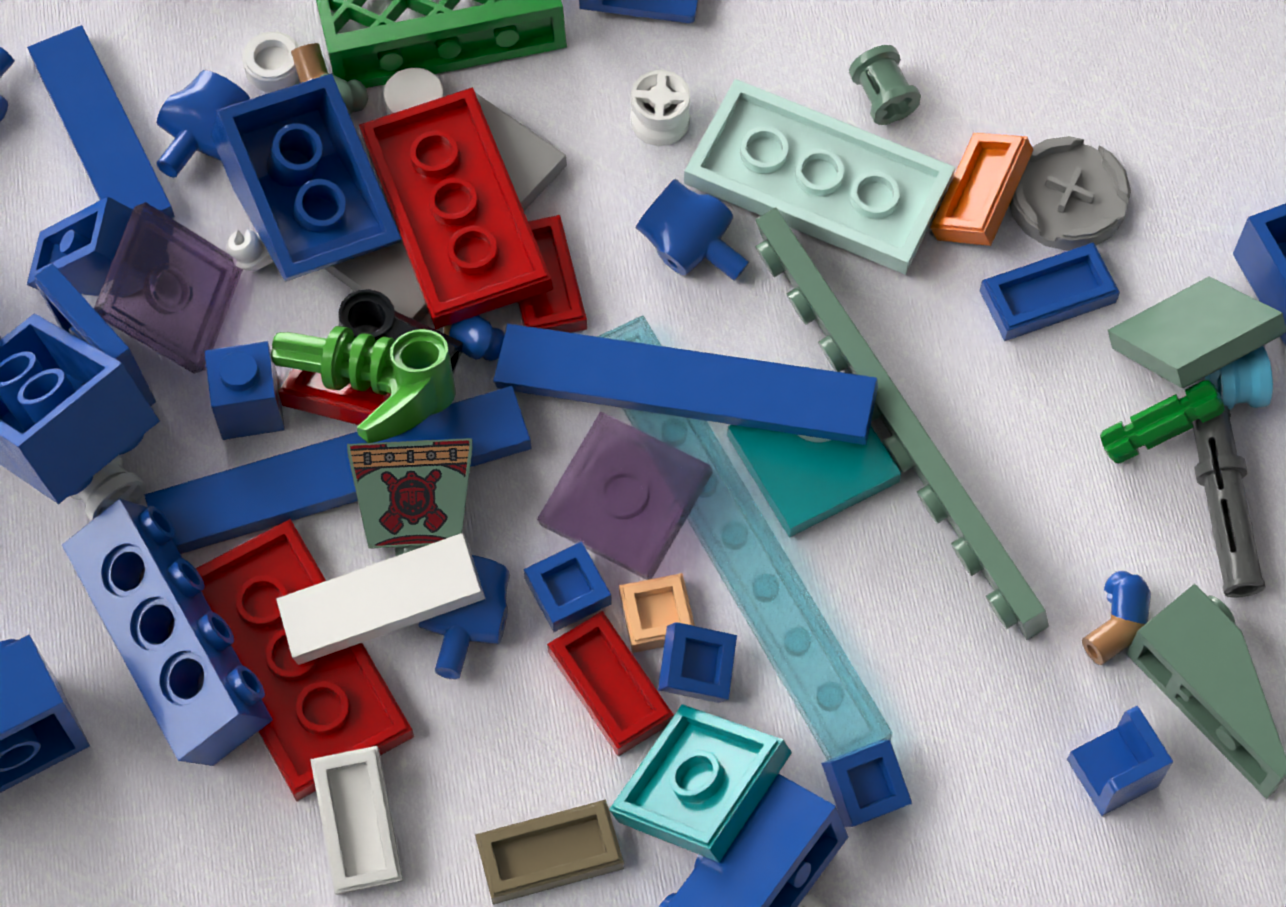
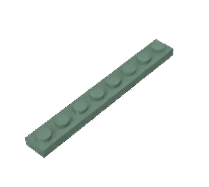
M775 207L757 218L755 221L763 239V242L755 246L759 256L774 278L784 273L794 289L786 293L803 323L807 325L815 320L826 337L818 341V344L836 372H841L847 368L850 374L877 378L878 390L871 422L877 418L881 419L891 434L890 437L883 440L891 457L903 473L913 468L925 487L918 490L917 494L935 523L938 524L947 519L959 538L953 541L951 546L970 576L981 571L994 591L985 597L1005 629L1016 624L1026 640L1048 628L1046 610L778 209Z

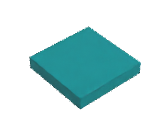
M730 425L727 429V437L789 538L900 482V470L871 425L867 445L836 440L811 442L799 437L797 434Z
M682 704L609 808V811L623 825L720 862L792 752L781 738Z

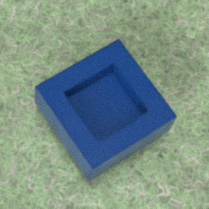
M582 541L523 569L524 579L553 632L612 605L611 593Z
M678 622L668 625L666 628L658 691L716 703L729 700L737 635Z
M880 740L821 763L844 827H855L912 804L890 740Z

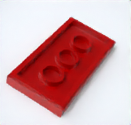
M473 87L359 124L361 136L402 238L401 241L435 330L553 290L551 276Z
M291 519L195 568L203 579L205 588L201 592L213 612L218 614L228 624L234 635V643L231 646L241 664L250 669L263 686L265 696L262 698V701L273 720L259 730L258 733L296 802L316 791L310 759L378 746L381 756L414 737L410 724L363 643L300 665L292 658L276 599L325 582L326 579Z

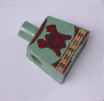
M472 438L347 444L349 463L369 549L395 548V556L462 533L472 456Z

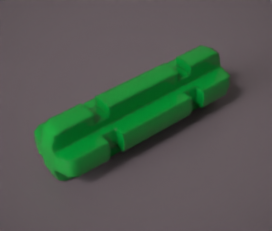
M1203 380L1185 389L1186 396L1180 399L1175 394L1130 416L1132 422L1124 426L1123 422L1120 421L1104 429L1100 434L1104 450L1112 461L1122 463L1139 455L1138 448L1146 446L1147 450L1194 428L1193 421L1197 419L1204 423L1222 414L1225 408L1217 388L1209 380Z

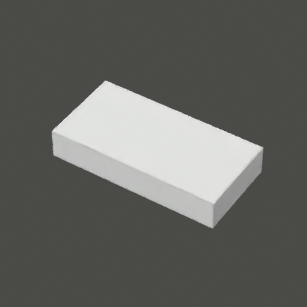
M378 746L310 759L335 894L338 895L403 881Z

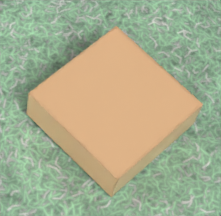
M683 573L619 585V596L632 653L664 647L666 628L670 624L678 622L695 626Z

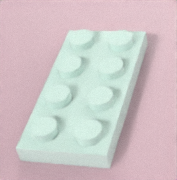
M734 79L684 171V184L761 216L776 207L789 227L906 275L953 179L955 167Z

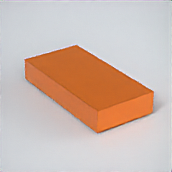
M973 133L930 227L937 241L992 245L1034 150L1027 136Z

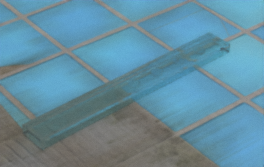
M644 315L597 336L662 346ZM622 408L826 759H833L880 740L891 741L893 732L708 422Z

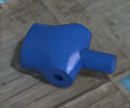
M202 70L183 90L170 95L162 105L156 123L175 139L156 162L159 170L169 177H177L196 151L221 161L211 137L216 110L249 100V95L226 77L208 70Z
M676 178L662 191L635 227L656 248L662 261L672 270L683 276H686L706 258L735 281L750 263L721 240L734 218L729 208L711 195H699L689 190Z
M472 555L485 596L484 600L419 622V628L444 636L435 667V673L447 679L460 678L470 642L499 644L502 640L508 613L506 594L510 574L504 565L494 560Z

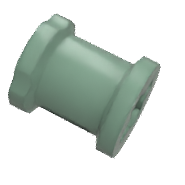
M881 45L864 52L853 61L849 68V75L852 81L857 85H862L872 104L870 115L878 125H888L902 120L913 113L920 105L921 94L918 88L909 85L899 67L900 55L892 45Z

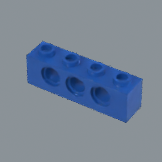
M119 498L64 542L62 547L177 760L214 766L273 720L262 701V698L265 696L263 686L256 675L241 664L231 646L234 643V635L230 627L218 614L211 610L201 592L205 588L202 577L192 564L182 558L172 540L175 537V530L169 519L154 506L146 507ZM145 566L144 577L139 584L140 573ZM174 618V629L170 637H168V628ZM202 671H204V683L198 693V678Z

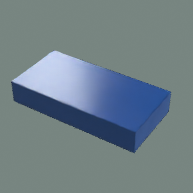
M1094 242L984 279L979 290L1004 341L1117 302L1120 294Z

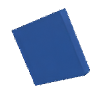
M51 263L34 276L36 279L35 284L59 327L120 361L149 405L152 406L156 403L130 348L58 268Z

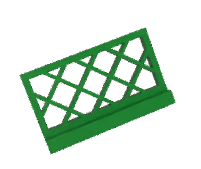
M316 0L332 74L347 82L356 79L365 88L385 85L395 73L407 68H422L433 74H439L567 48L564 11L561 0H474L483 5L454 11V7L461 0H441L438 4L430 0H391L393 2L381 15L362 8L367 0ZM407 8L425 15L424 17L395 22ZM350 19L369 27L337 34Z

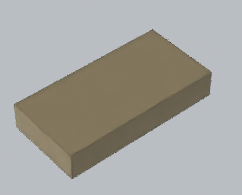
M606 799L475 834L493 905L624 869V861Z

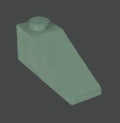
M1194 583L1137 631L1126 654L1267 799L1286 778V755L1243 633L1235 625L1232 612L1220 599L1211 595L1207 596Z

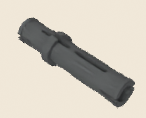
M1224 405L1225 410L1222 414L1204 423L1200 419L1193 421V431L1200 462L1194 469L1197 483L1205 488L1212 532L1224 584L1222 586L1223 593L1227 597L1237 598L1257 594L1263 591L1266 586L1261 575L1253 525L1250 520L1242 480L1247 475L1246 462L1243 457L1237 455L1230 422V409Z

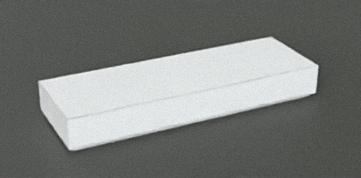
M461 533L279 597L276 600L292 658L300 665L484 600L485 596L468 541L464 534Z

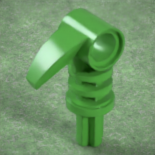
M335 326L327 338L292 332L276 333L273 339L271 360L276 366L321 373L322 382L327 389L340 391L350 383L353 390L366 391L371 386L375 394H391L384 403L357 426L358 435L367 443L386 440L414 428L430 415L439 413L449 407L456 395L447 341L442 335L432 330H413L401 335L396 340L389 337H381L376 342L371 334L361 333L355 338L351 328Z

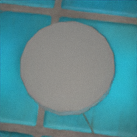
M1071 136L1046 139L1032 146L1034 150L1009 204L1012 217L1024 233L1044 246L1066 251L1093 242L1096 246L1111 238L1124 221L1131 193L1126 170L1113 153L1100 145L1097 150L1092 146L1083 144L1084 139Z

